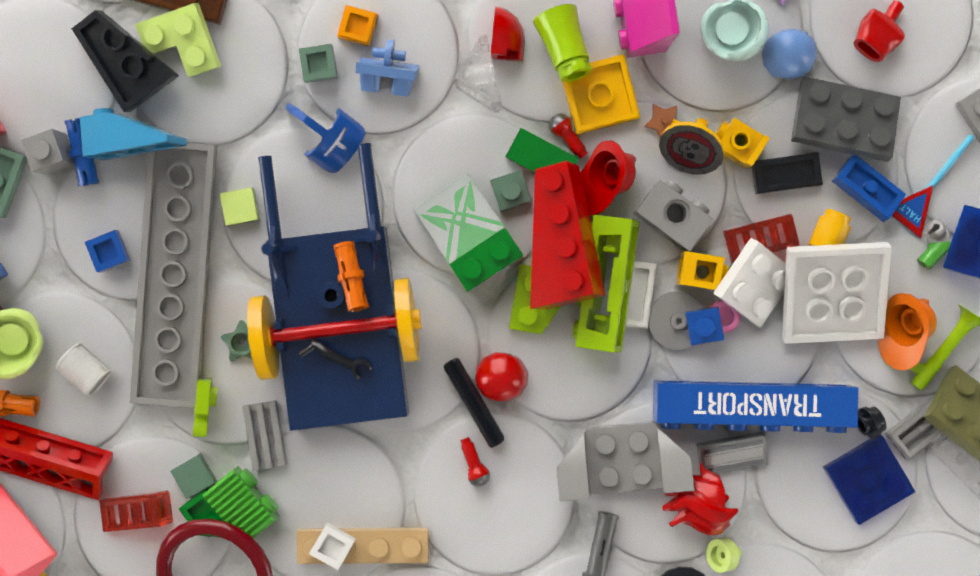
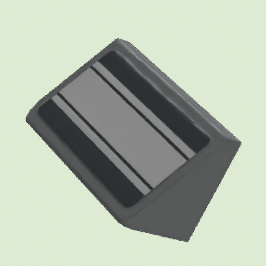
M761 432L696 444L699 462L707 470L716 474L767 465L765 434Z

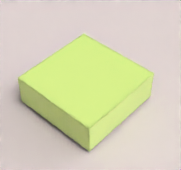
M254 188L219 193L225 226L260 220Z

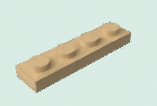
M300 528L297 530V564H326L309 554L323 528ZM338 528L356 538L342 564L429 562V528Z

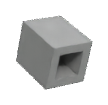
M50 129L21 140L32 172L47 175L74 165L73 158H69L68 151L71 150L66 133Z

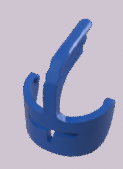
M291 103L286 106V110L322 136L321 142L311 151L307 150L304 155L327 172L336 173L343 168L357 151L358 145L361 144L365 136L363 126L340 108L336 110L337 117L333 126L327 130ZM344 127H346L343 136L339 140V142L345 146V149H341L339 146L335 145V147L326 156H324V154L337 140Z

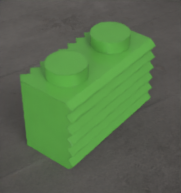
M237 466L203 494L204 499L207 500L222 520L240 527L253 538L258 536L280 516L277 513L279 507L276 501L269 494L262 495L255 486L258 484L257 479L246 468L242 470Z

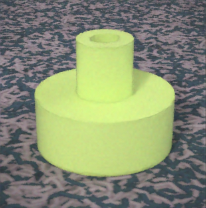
M729 538L712 540L706 550L707 561L710 567L718 573L736 569L742 555L740 548Z

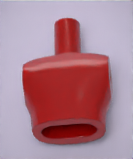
M893 1L885 14L877 9H871L863 17L853 42L854 47L863 56L871 61L880 62L900 45L905 38V34L895 22L904 9V5L899 1Z

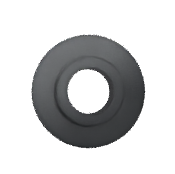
M865 406L858 410V430L863 435L876 439L886 430V420L881 411L874 406L871 408Z

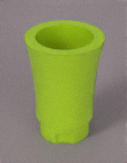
M563 4L540 13L533 20V24L545 44L554 69L558 71L561 82H573L591 73L592 68L588 61L589 54L579 24L577 6L574 4Z

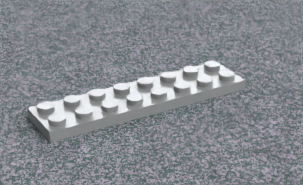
M187 143V146L148 152L130 403L195 408L197 380L201 378L218 147L216 145Z

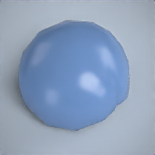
M786 29L777 32L767 40L763 47V65L775 78L795 79L802 77L812 70L817 59L816 43L807 32L802 30Z

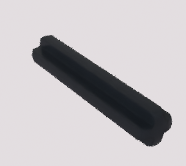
M454 358L444 365V370L488 446L491 448L498 446L504 441V435L460 359Z

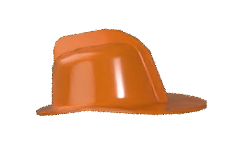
M899 293L893 295L887 301L884 339H878V346L882 358L893 369L902 371L912 369L920 362L927 340L934 334L937 326V318L934 310L929 305V300L924 298L917 299L911 294Z

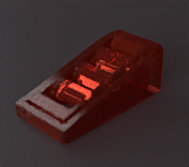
M792 214L723 231L731 263L740 254L736 234H742L744 245H746L751 238L749 231L754 230L757 241L772 253L785 250L787 247L799 246ZM779 223L782 225L786 240L781 243L776 225ZM767 226L773 244L771 246H767L763 228Z
M168 490L99 500L103 532L161 527L173 521ZM141 502L144 505L145 519H143ZM128 503H130L132 521L129 519ZM114 505H118L120 523H116Z

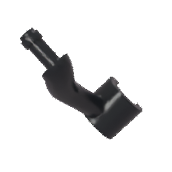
M311 339V344L299 351L301 358H305L307 354L316 349L326 359L352 370L353 376L357 379H361L360 373L356 370L358 364H365L372 371V363L368 358L359 357L352 360L332 350L317 339Z

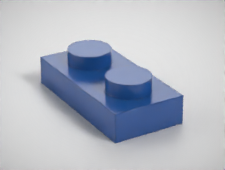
M851 155L832 180L834 184L882 222L890 219L906 196V193L857 155Z

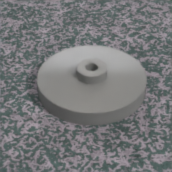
M675 291L660 296L650 308L648 328L652 337L658 344L671 350H685L693 347L694 345H691L686 311L705 309L696 297L686 292Z

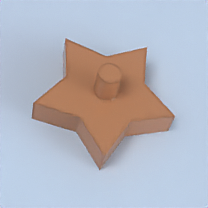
M653 104V118L644 127L656 130L660 137L663 131L671 125L673 119H676L677 105L663 109Z

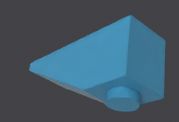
M110 108L93 110V115L80 117L83 157L109 160L187 146V139L130 117L114 114V110Z

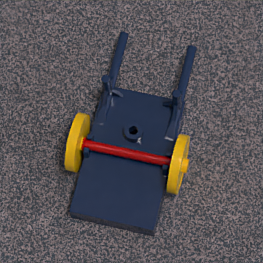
M371 143L358 145L368 228L283 239L281 236L272 156L258 157L269 239L262 245L261 251L263 254L268 255L276 320L272 305L266 295L251 297L247 315L248 340L254 368L258 378L261 380L276 379L279 370L280 352L290 431L407 417L409 415L403 358L405 362L419 361L418 329L422 328L421 314L419 308L415 309L410 279H395V282H393L387 227L381 226ZM345 241H354L358 264L365 275V278L362 280L369 307L356 312H348L343 286L338 282L337 275L340 273L333 246ZM330 289L337 292V299L334 302L329 301L327 298V293ZM311 339H317L332 350L352 360L359 357L368 358L372 363V371L369 370L367 365L358 364L356 370L360 373L361 379H357L353 376L352 370L326 359L316 349L307 354L305 358H301L299 351L309 346Z

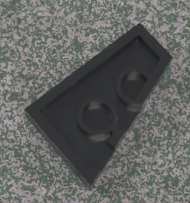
M94 10L71 28L123 112L133 111L179 76L101 10Z

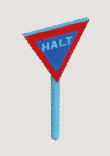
M973 135L967 136L925 189L905 197L892 214L893 218L920 239L922 238L932 190L974 140Z

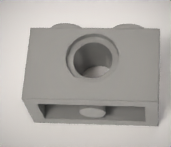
M660 179L654 184L633 214L681 250L690 252L714 219L707 215L710 210L696 199L690 202L681 195L683 192L681 187L669 179L666 182ZM670 205H677L682 209L683 217L679 223L671 222L668 219L667 209Z

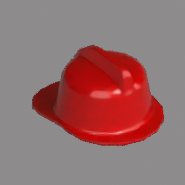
M603 141L598 144L581 171L589 215H598L604 212L616 195L628 191L634 183L636 177V157L625 153L621 146L614 141Z

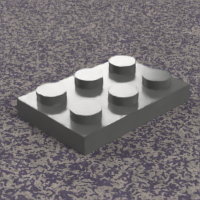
M804 76L800 81L791 141L889 162L893 158L901 97Z

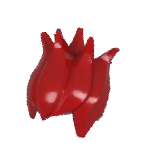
M700 463V475H693L694 491L664 493L666 496H673L675 498L663 505L662 509L663 511H679L676 517L669 523L671 527L684 523L706 535H718L731 525L729 521L739 511L736 508L725 507L729 496L725 494L720 476L707 470Z

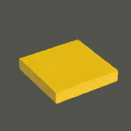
M624 54L590 62L591 73L573 82L566 83L562 81L576 135L640 119Z

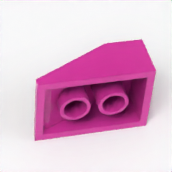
M613 0L615 17H621L623 28L618 30L619 45L621 50L626 49L627 58L666 52L680 34L675 0Z

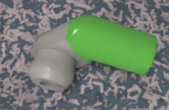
M934 220L928 224L926 230L928 248L917 259L918 263L927 270H931L950 249L948 227L940 220Z

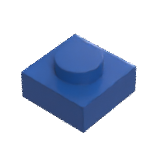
M119 230L110 231L84 242L97 273L131 261Z
M719 306L686 311L691 345L724 340Z

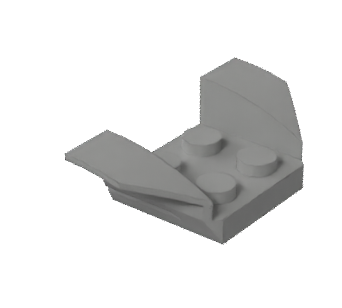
M654 421L588 427L557 467L560 501L590 499L591 494L663 489L664 493L694 491L691 457L669 438Z

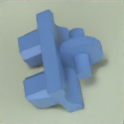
M387 39L385 49L373 47L372 57L384 58V60L361 57L360 62L356 63L355 73L360 74L362 91L379 92L382 76L393 78L391 94L407 97L410 94L413 81L418 76L419 65L393 62V60L405 61L406 51L394 50L395 41Z

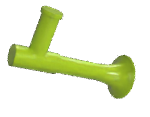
M958 305L961 315L953 331L925 364L920 361L915 367L910 369L916 373L910 383L921 391L926 388L941 369L942 364L970 330L980 325V317L967 308Z

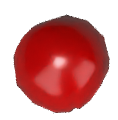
M495 352L482 359L476 368L475 382L481 394L486 398L506 402L522 394L527 386L528 371L520 358L505 352Z

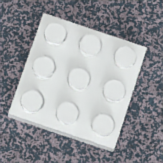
M888 242L787 247L782 328L784 343L884 339L892 246Z

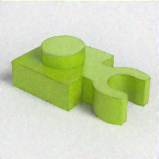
M200 378L197 380L193 437L207 436L209 408L216 407L218 387H211L212 379Z

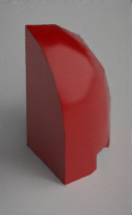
M495 7L491 59L523 62L525 49L524 29L515 15L507 9Z

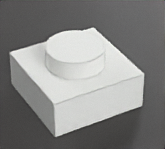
M327 522L309 554L339 570L356 538Z

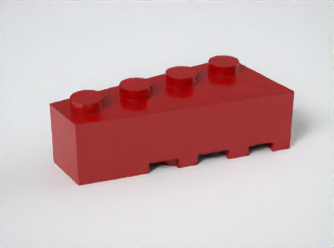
M564 161L535 169L530 309L545 310L606 296L580 167L569 161Z

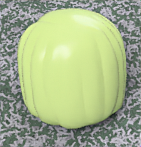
M20 308L0 310V379H13L24 374L35 363L43 348V336L40 332L38 321L33 314Z

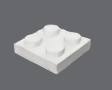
M750 238L713 294L752 324L761 328L784 294L786 264L759 241Z

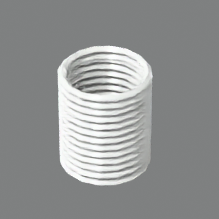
M81 343L72 346L60 358L55 367L58 373L77 386V389L86 394V396L94 394L112 373V369H109V366H106L104 362H101L99 358L91 354L89 349L86 350V347Z

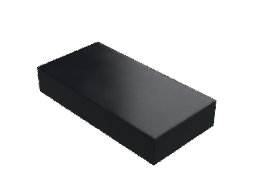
M819 152L758 160L752 166L755 194L823 185Z

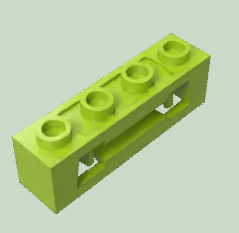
M593 215L591 226L603 285L608 257H604L605 252L619 254V257H614L607 311L611 312V315L596 314L597 310H601L602 296L577 302L578 307H581L579 320L575 321L573 327V339H576L575 347L613 353L622 352L639 221Z

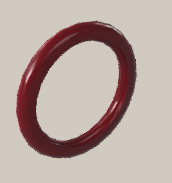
M211 518L191 520L177 526L168 533L161 543L156 559V576H173L172 560L179 546L191 537L209 534L229 540L242 549L251 560L257 576H273L271 564L264 550L252 536L231 523Z

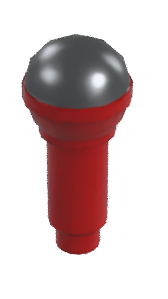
M562 113L554 115L549 122L550 131L562 137L572 152L578 155L580 159L583 158L588 152L585 150V145L572 130L573 127L569 116Z
M470 438L460 440L462 444L461 449L469 467L468 480L474 486H484L490 479V472L483 463L481 464Z

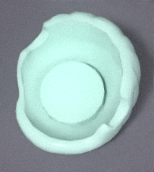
M731 0L726 3L712 5L701 19L700 31L703 42L711 53L725 60L744 61L758 54L766 44L769 35V21L762 8L749 0Z

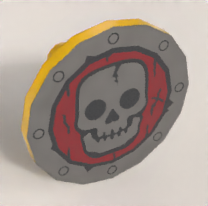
M698 118L695 123L680 122L673 119L671 125L661 134L659 148L664 159L679 171L692 175L707 174L715 171L723 162L725 149L716 133L707 128L708 121L704 118Z

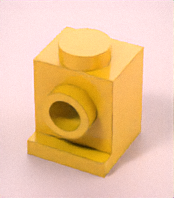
M736 118L730 120L729 123L723 121L716 131V135L721 139L725 149L724 156L745 169L754 165L770 139L765 134H760ZM736 135H741L745 138L744 146H738L735 143Z
M687 251L680 252L675 284L716 290L728 272V265H724L725 257ZM700 265L707 269V274L703 278L698 277L696 274V269Z

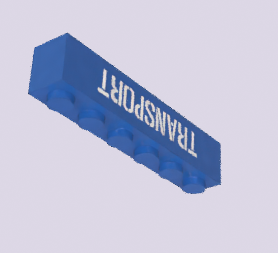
M654 380L653 420L656 423H661V428L681 429V424H694V429L714 430V424L727 425V430L746 431L747 425H760L761 431L770 432L780 431V426H793V431L813 432L814 427H826V432L846 433L847 427L858 428L859 387L840 384Z

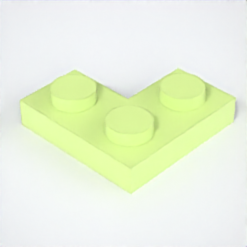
M193 3L135 24L142 45L153 54L177 47L187 77H193L222 67L199 3Z

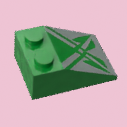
M469 174L414 210L467 292L523 256Z

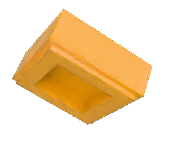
M345 5L337 34L338 39L370 47L378 14Z

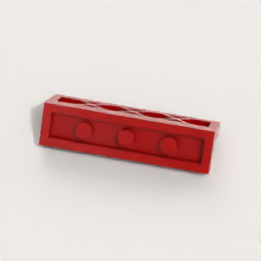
M0 418V471L99 501L103 494V477L113 461V452ZM17 460L25 462L28 466L21 465ZM49 470L56 471L60 476L52 474ZM79 479L92 482L93 486L84 484Z

